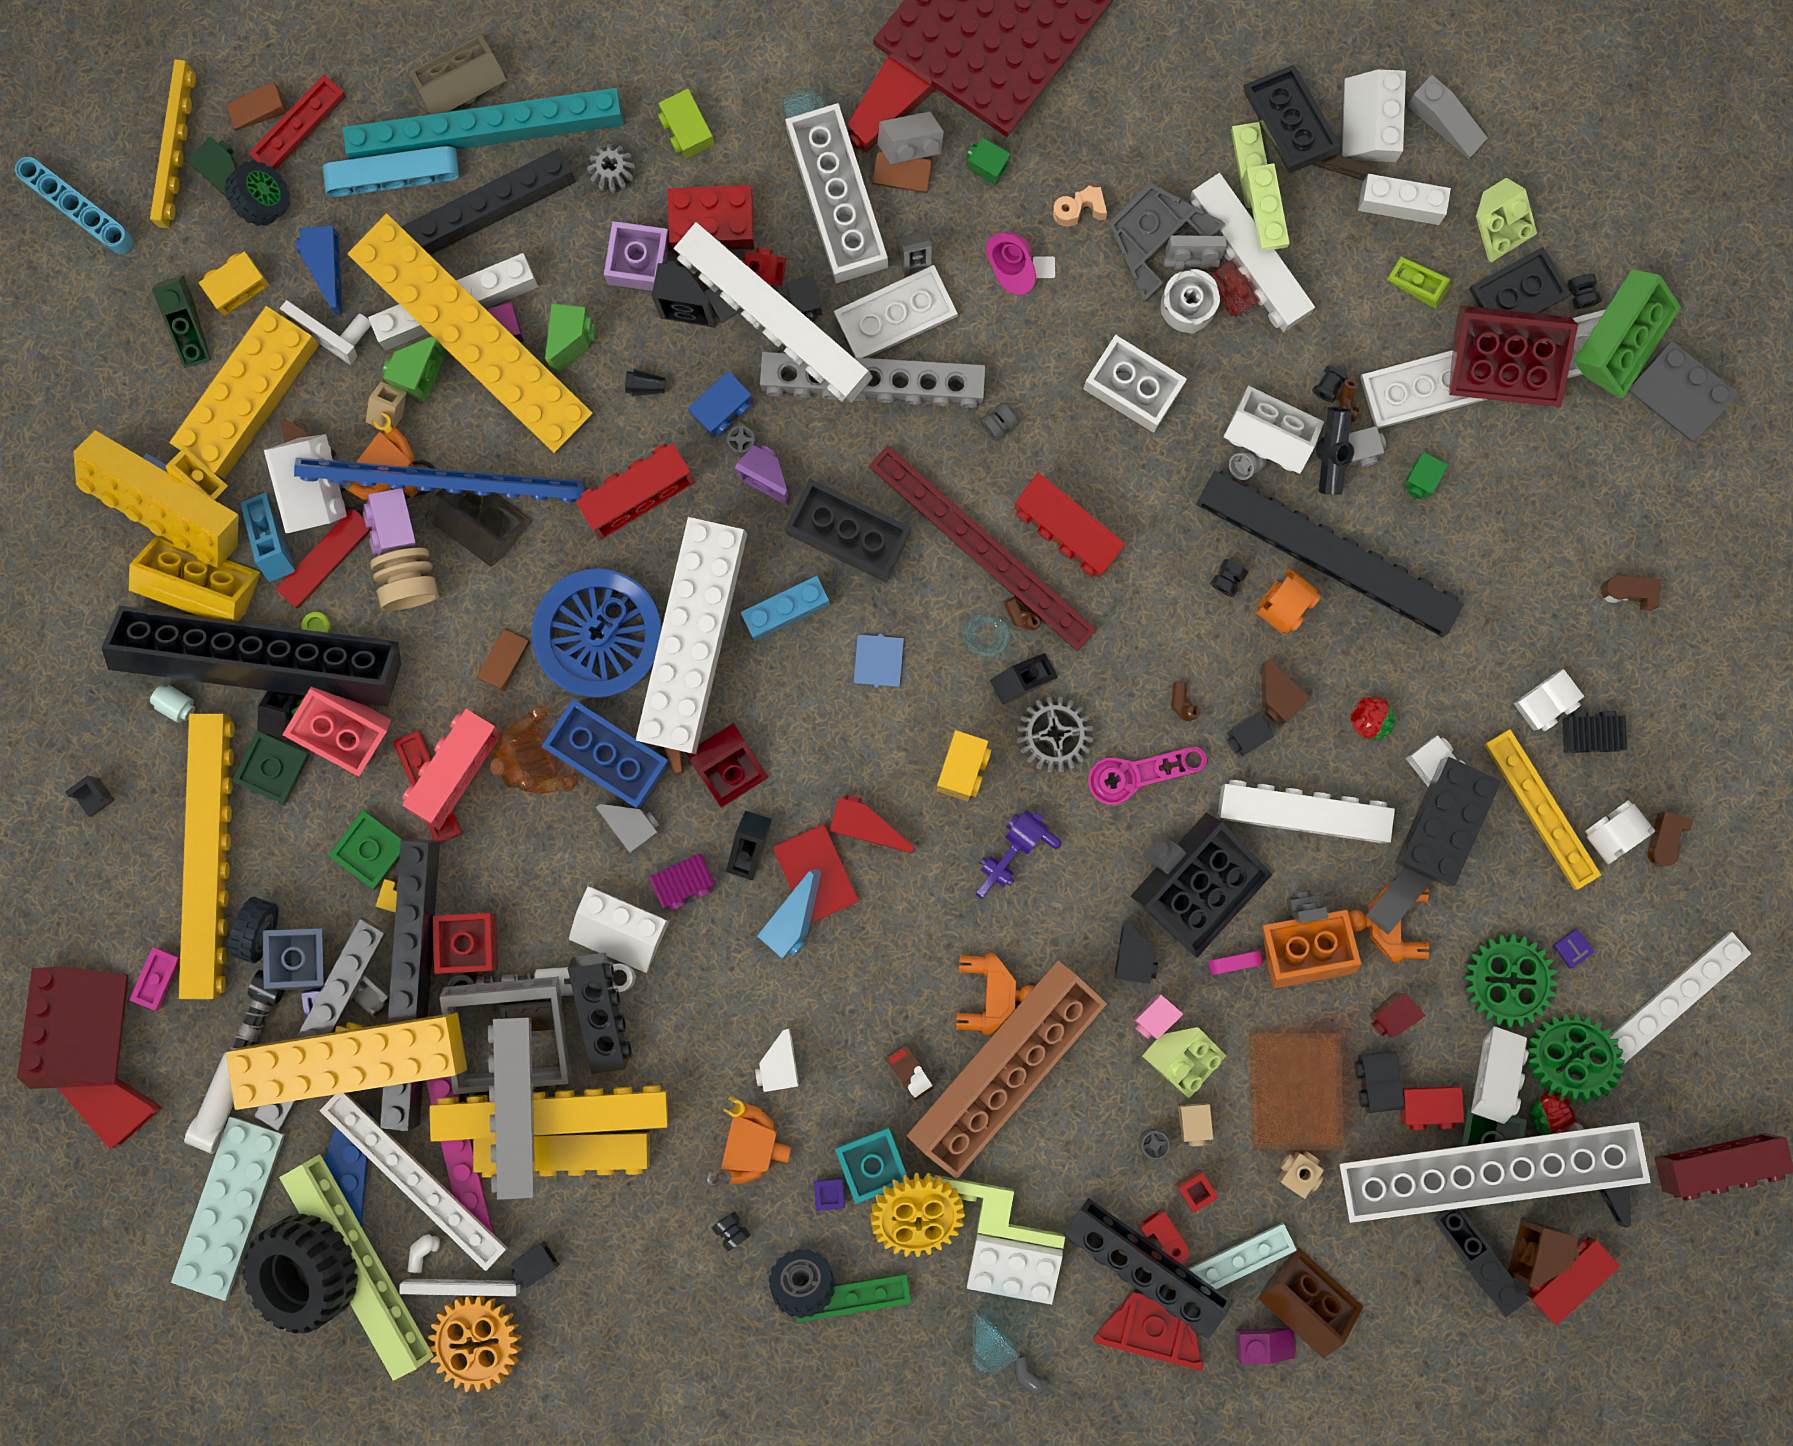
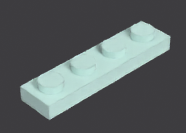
M1280 1223L1187 1269L1215 1289H1218L1296 1251V1248L1284 1223Z

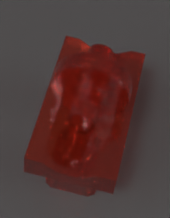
M1231 261L1209 274L1215 280L1219 295L1226 304L1225 309L1231 316L1236 318L1259 302L1246 283L1249 280L1245 274L1241 276Z

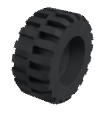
M296 1214L280 1220L256 1235L254 1240L249 1243L244 1255L243 1266H245V1269H243L242 1275L243 1280H246L247 1283L245 1287L247 1295H251L253 1299L252 1305L263 1313L261 1316L266 1321L271 1320L273 1326L283 1330L286 1328V1332L305 1334L317 1330L346 1310L356 1293L355 1286L358 1283V1274H355L357 1269L356 1259H352L351 1256L353 1251L350 1245H346L343 1241L345 1237L340 1231L335 1232L332 1229V1224L327 1221L321 1222L319 1217ZM292 1260L303 1270L309 1287L298 1278L293 1268Z

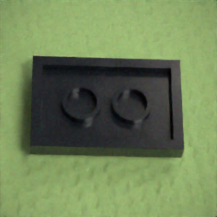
M1544 247L1469 288L1472 296L1481 308L1538 314L1571 295Z

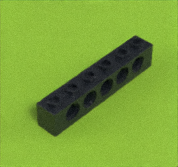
M1090 1198L1086 1200L1063 1234L1073 1245L1084 1249L1098 1263L1109 1267L1123 1281L1134 1285L1145 1297L1156 1301L1170 1315L1178 1317L1188 1324L1195 1333L1203 1335L1207 1339L1211 1337L1225 1318L1233 1303L1231 1299ZM1094 1232L1099 1233L1102 1238L1097 1237ZM1118 1250L1124 1251L1127 1256L1122 1255ZM1142 1267L1149 1269L1151 1273L1144 1271ZM1166 1284L1171 1285L1175 1290L1169 1289ZM1190 1302L1196 1303L1200 1308L1194 1307Z

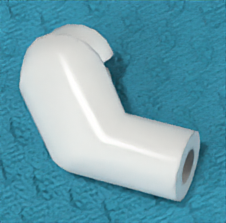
M423 1235L411 1245L408 1272H422L424 1256L430 1251L436 1252L440 1247V1239L437 1236Z

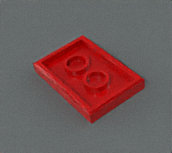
M824 824L773 847L792 892L809 871L814 869L821 871L810 924L859 902Z

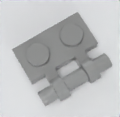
M1170 235L1166 246V256L1163 257V267H1174V270H1183L1184 267L1199 268V270L1205 271L1208 268H1219L1220 259L1227 247L1226 236Z

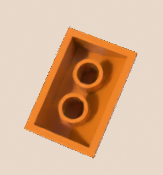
M1347 910L1328 913L1327 919L1298 923L1294 919L1267 924L1262 927L1266 963L1273 989L1356 974L1361 966Z

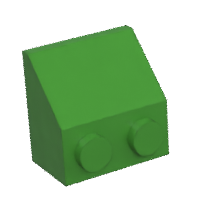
M551 304L545 359L553 373H560L590 349V341H595L596 324H593L592 317L589 316L585 307Z
M434 337L414 343L395 351L392 358L387 359L383 367V378L389 385L406 391L407 396L426 403L447 352Z

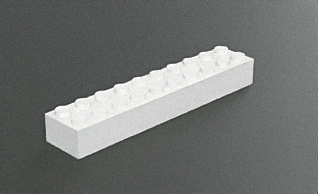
M1639 1122L1340 1164L1350 1223L1651 1183Z

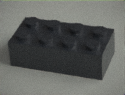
M809 479L785 527L787 535L887 583L911 535V527L812 479Z
M1449 756L1441 759L1395 863L1444 886H1455L1501 784V780Z

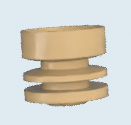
M426 548L398 549L380 555L370 561L371 570L376 572L373 575L374 581L388 583L376 591L380 609L383 611L409 609L438 599L439 592L435 578L421 576L433 568L430 562H426L430 558L429 551Z

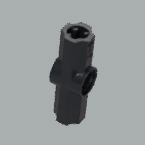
M1328 407L1325 436L1319 440L1316 447L1317 457L1322 460L1318 492L1322 494H1342L1345 466L1351 462L1354 455L1353 444L1348 442L1352 409Z

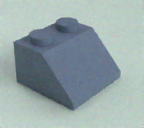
M322 928L262 931L264 989L300 990L320 989L324 986Z

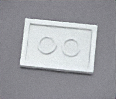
M977 1234L967 1289L1052 1305L1063 1250Z

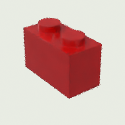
M1462 1087L1402 1088L1404 1109L1400 1110V1121L1402 1124L1409 1125V1130L1427 1129V1124H1438L1439 1129L1456 1128L1455 1123H1464Z

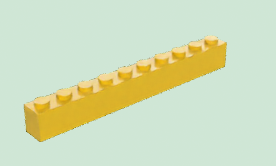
M189 714L179 999H221V993H224L226 989L225 976H222V965L227 960V950L223 947V936H226L228 932L227 919H224V907H227L229 903V893L225 890V879H228L230 875V865L226 862V851H229L231 846L230 834H227V822H230L232 818V809L228 805V794H231L233 790L232 778L229 777V766H232L234 761V753L230 749V738L234 737L235 725L231 721V717L225 714Z

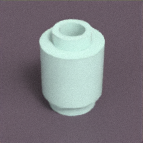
M161 684L155 689L150 698V703L154 705L155 710L177 723H181L183 720L188 721L189 714H193L195 711L193 706L194 699L170 685L165 686Z

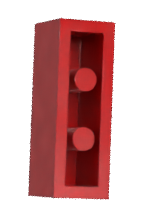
M1591 1237L1579 1239V1256L1576 1261H1573L1571 1268L1537 1288L1529 1287L1530 1291L1526 1296L1551 1323L1558 1325L1620 1267L1596 1239Z

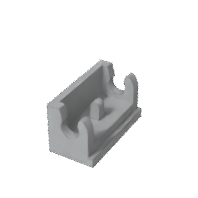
M366 972L353 999L371 1016L376 1018L389 1003L390 992L372 975Z

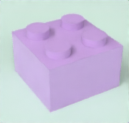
M612 221L604 270L607 284L653 291L657 264H666V261H668L670 248L668 229Z
M403 488L368 494V502L364 504L363 517L366 528L371 527L372 529L370 531L371 538H369L372 554L380 556L398 549L414 548L415 539Z

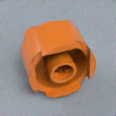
M1291 568L1282 574L1286 579L1282 583L1276 580L1258 603V606L1261 608L1255 609V613L1281 634L1284 632L1287 634L1290 630L1294 632L1304 620L1301 616L1307 608L1312 609L1321 598L1317 593V589Z

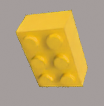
M955 730L936 791L967 802L970 796L976 797L983 778L977 775L979 769L985 771L992 750L986 748L988 741Z

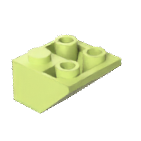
M1505 178L1483 192L1476 218L1487 258L1492 263L1536 235L1537 231L1525 188Z
M1196 1027L1163 1034L1159 1039H1156L1142 1057L1186 1097L1190 1098L1209 1075L1219 1067L1226 1055L1202 1030Z

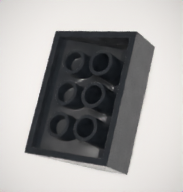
M1205 813L1177 844L1187 854L1167 875L1156 867L1130 896L1196 958L1199 957L1273 875L1222 821L1208 813Z

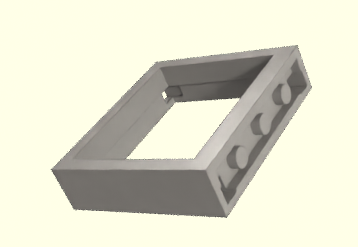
M559 976L444 987L440 995L442 1015L457 1013V1006L551 998L560 1066L533 1068V1089L539 1086L555 1088L556 1085L569 1083L571 1066ZM464 1071L451 1076L453 1094L469 1093V1096H473L479 1092L489 1091L490 1085H494V1073L465 1074Z

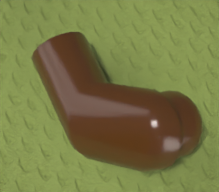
M1347 379L1339 396V407L1352 409L1351 421L1354 422L1360 411L1358 407L1351 406L1358 383L1353 379Z

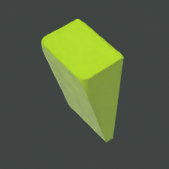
M1402 256L1387 278V281L1435 309H1438L1451 287L1449 278ZM1404 269L1398 278L1399 271Z

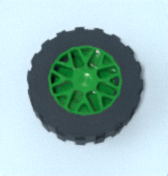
M256 160L246 161L235 169L225 181L224 191H226L225 196L230 203V207L236 211L240 218L242 217L246 222L253 223L256 226H267L273 223L286 212L287 206L290 205L288 186L282 180L279 173L263 162H256Z

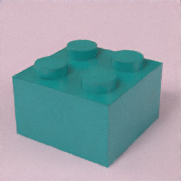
M890 1126L843 1143L835 1148L855 1204L876 1197L877 1194H883L884 1186L892 1189V1180L894 1179L899 1183H903V1175L909 1178Z

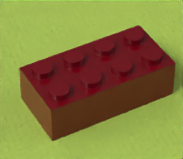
M1768 1133L1654 1157L1662 1192L1672 1194L1674 1198L1682 1197L1684 1201L1698 1199L1701 1197L1700 1193L1711 1191V1194L1726 1193L1729 1191L1728 1187L1739 1185V1188L1753 1187L1758 1185L1757 1180L1767 1179L1768 1182L1781 1181L1786 1179L1785 1174L1793 1173V1162L1787 1138Z

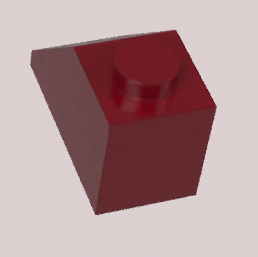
M1393 993L1369 1016L1374 1020L1371 1023L1372 1027L1382 1037L1386 1034L1388 1037L1394 1038L1426 1015L1406 993Z

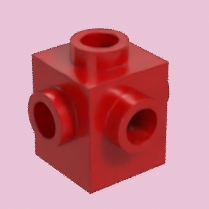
M756 247V253L746 251L745 257L742 259L746 266L767 284L783 285L787 258L772 256L773 250Z

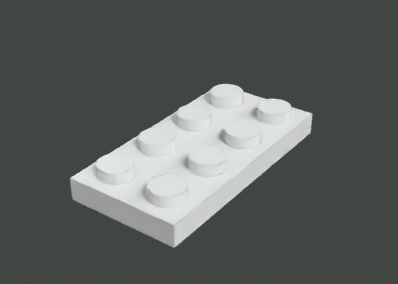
M934 265L834 311L838 324L855 358L874 356L958 316Z

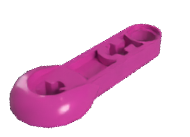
M1189 747L1135 762L1119 758H1104L1098 761L1090 770L1088 776L1089 789L1099 802L1107 805H1117L1126 801L1143 786L1186 776L1202 770L1207 762L1206 755L1200 748ZM1194 752L1199 755L1200 765L1197 768H1191L1186 764L1185 758L1188 753ZM1179 755V764L1183 772H1179V766L1170 769L1169 775H1166L1165 771L1159 770V766L1163 764L1162 760H1166L1167 764L1178 761L1175 756ZM1108 774H1114L1113 778L1117 776L1119 782L1115 784V789H1110L1111 785H1105L1104 781L1108 779Z

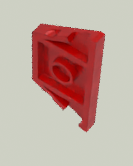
M1132 1291L1093 1337V1343L1199 1371L1203 1370L1196 1333L1188 1324L1178 1317L1170 1315L1163 1306L1145 1297L1140 1292Z

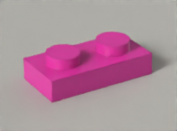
M152 947L129 1000L154 1011H159L179 966L180 957L160 948Z

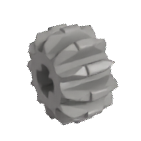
M609 143L606 147L607 151L603 152L598 147L596 150L599 156L590 155L589 160L592 165L587 167L588 173L592 174L590 178L592 183H599V188L602 191L608 185L613 193L616 191V185L625 190L624 180L632 181L633 176L630 172L635 170L634 163L630 162L632 160L630 153H624L621 146H618L613 151L612 145ZM611 165L613 168L616 169L614 171H611L609 168L607 169V167Z

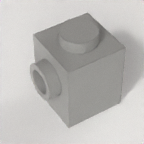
M1377 426L1349 433L1348 442L1353 444L1354 455L1347 467L1360 463L1362 467H1368L1378 463L1377 459L1385 453L1386 442L1383 434L1378 432Z

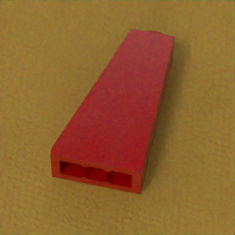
M888 56L847 124L851 144L856 149L861 147L867 153L878 142L880 121L908 116L936 88Z
M118 1078L116 1085L58 1088L109 1149L120 1147L162 1109L159 1104Z

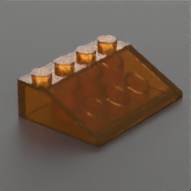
M1249 1033L1252 1149L1344 1150L1341 1033Z

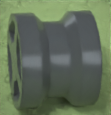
M736 426L728 433L727 443L729 449L738 457H743L753 445L756 446L755 436L752 430L746 426Z

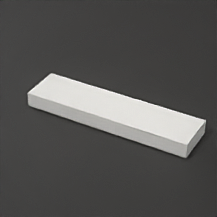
M406 1279L400 1283V1294L516 1296L520 1293V1284L515 1280Z

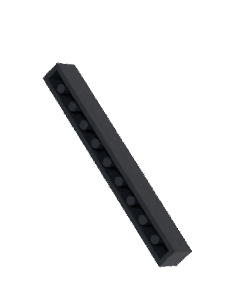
M1214 470L1195 505L1440 637L1449 634L1464 606L1463 603L1458 601L1459 598L1455 594L1448 591H1438L1433 588L1434 584L1429 580L1418 577V579L1412 577L1403 566L1393 564L1392 566L1384 562V557L1370 550L1366 552L1358 548L1359 544L1356 541L1347 537L1342 539L1334 535V530L1323 524L1317 526L1308 521L1309 517L1304 513L1296 510L1291 512L1284 508V503L1273 497L1267 499L1259 494L1260 491L1249 484L1243 486L1235 482V477L1225 471L1217 472Z
M415 838L401 840L388 1024L428 1017L433 949V916H435L440 852V841ZM423 1081L383 1087L380 1128L409 1131L420 1125Z

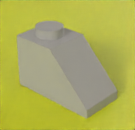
M604 804L596 807L627 850L632 854L660 834L656 829L660 824L650 811L645 814L640 809Z

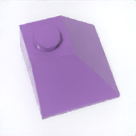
M753 445L735 467L738 479L777 501L788 505L790 500L778 458L775 457L776 453L766 446L762 445L761 448Z

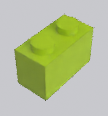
M689 89L659 102L661 113L657 115L664 130L670 129L673 137L669 139L676 153L682 152L686 160L714 146L713 136Z

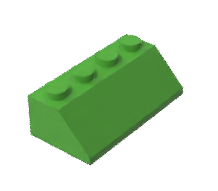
M1632 269L1574 359L1575 364L1586 378L1618 398H1624L1681 308L1660 275Z

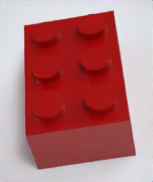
M751 185L667 188L669 244L672 252H677L674 247L695 222L728 250L755 249Z

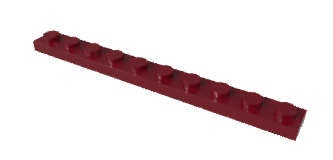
M888 445L871 462L869 468L1012 595L1017 597L1029 610L1038 615L1046 625L1077 652L1096 632V628Z

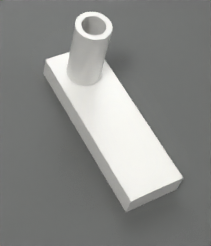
M286 300L280 307L284 318L310 334L320 345L349 365H352L357 358L354 346L371 326L370 321L365 316L358 314L341 336H338Z

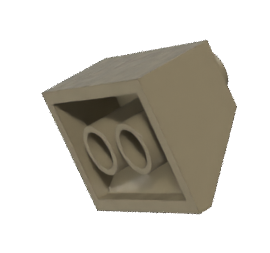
M481 34L409 72L431 114L452 112L454 108L461 104L466 105L474 102L479 95L486 91L492 92L497 90L503 82L507 81L495 56Z

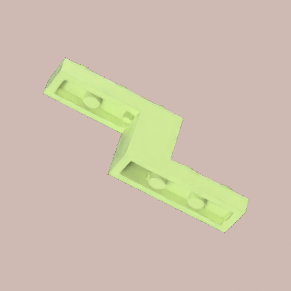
M1255 122L1232 126L1231 134L1245 208H1252L1260 252L1286 248L1290 243L1275 164H1267L1260 123Z
M930 1174L931 1180L934 1181L940 1175ZM941 1176L942 1183L950 1181L952 1189L957 1188L963 1200L977 1201V1197L982 1198L977 1233L1063 1249L1065 1236L1062 1233L1009 1224L1014 1195L1013 1189Z

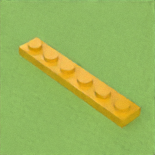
M174 59L150 220L159 228L169 229L170 220L175 218L174 194L178 193L180 187L179 178L177 177L178 168L182 167L184 155L181 150L182 142L187 139L188 135L187 125L185 124L186 116L190 114L192 109V102L189 96L191 88L195 86L196 76L193 69L184 60Z
M1511 729L1485 743V748L1573 889L1578 890L1601 876Z

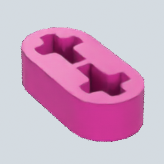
M1261 950L1208 961L1211 975L1264 964Z

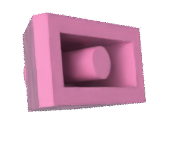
M1155 994L1133 1019L1138 1024L1135 1029L1146 1039H1149L1151 1036L1159 1039L1183 1013L1162 995Z

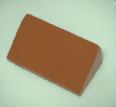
M878 151L873 184L927 193L932 161L918 158L890 164L884 153Z

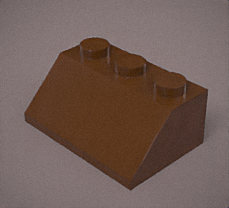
M1521 1218L1508 1272L1512 1278L1529 1287L1537 1288L1572 1267L1573 1261L1577 1260L1580 1252L1579 1238L1554 1227Z
M1299 1247L1268 1280L1258 1297L1264 1305L1322 1358H1325L1344 1345L1363 1309V1306Z

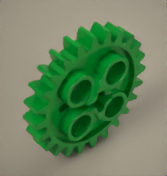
M1509 934L1506 942L1503 935H1497V944L1492 939H1486L1488 948L1477 945L1476 947L1480 954L1469 955L1474 964L1464 965L1471 973L1462 977V979L1470 981V985L1463 988V990L1472 992L1473 995L1467 1001L1478 1003L1474 1009L1475 1012L1485 1010L1484 1020H1489L1494 1016V1025H1500L1504 1019L1506 1027H1512L1514 1020L1517 1026L1523 1027L1524 1018L1529 1023H1534V1013L1538 1016H1544L1541 1007L1552 1006L1546 999L1547 997H1556L1557 995L1550 990V986L1558 985V982L1551 980L1550 977L1555 975L1557 970L1548 969L1553 959L1542 958L1547 951L1546 949L1535 951L1538 942L1532 941L1526 945L1527 937L1521 936L1516 942L1515 934ZM1494 958H1498L1502 962V969L1498 973L1493 972L1491 969V962ZM1524 959L1530 963L1531 967L1526 975L1522 974L1519 968L1520 963ZM1487 976L1507 978L1511 976V978L1534 979L1535 984L1486 982L1485 978ZM1494 986H1497L1501 991V997L1497 1002L1490 998V990ZM1523 988L1527 989L1530 995L1529 1000L1525 1004L1520 1002L1518 997L1520 990Z
M1565 1013L1561 1022L1555 1016L1552 1017L1550 1024L1545 1021L1542 1022L1541 1030L1536 1029L1534 1031V1038L1530 1039L1528 1045L1530 1047L1528 1049V1058L1531 1059L1529 1060L1528 1068L1535 1069L1532 1078L1542 1079L1539 1085L1540 1088L1550 1087L1549 1096H1552L1555 1092L1560 1093L1559 1098L1561 1102L1566 1096H1570L1572 1104H1575L1578 1097H1581L1583 1103L1587 1104L1590 1096L1596 1102L1599 1101L1601 1093L1608 1096L1611 1088H1616L1619 1082L1617 1079L1621 1078L1623 1074L1621 1068L1625 1063V1060L1620 1058L1623 1049L1615 1048L1619 1041L1618 1038L1609 1039L1611 1029L1602 1032L1600 1030L1602 1022L1599 1021L1593 1026L1591 1025L1590 1016L1583 1022L1580 1021L1579 1014L1577 1013L1573 1020H1570ZM1570 1037H1576L1582 1043H1575ZM1590 1044H1593V1045H1594L1593 1047L1589 1048L1588 1050H1585V1048H1586L1587 1046H1589ZM1549 1053L1557 1054L1560 1059L1550 1057ZM1590 1058H1597L1602 1064H1596ZM1566 1066L1565 1070L1561 1073L1556 1072ZM1569 1074H1575L1579 1076L1581 1080H1573L1572 1078H1570Z

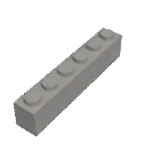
M531 1018L493 1019V1025H488V1042L494 1043V1055H489V1073H494V1085L489 1087L490 1103L495 1102V1114L490 1115L491 1133L496 1132V1144L491 1145V1162H496V1174H493L491 1177L492 1193L497 1192V1200L533 1198L536 1196Z

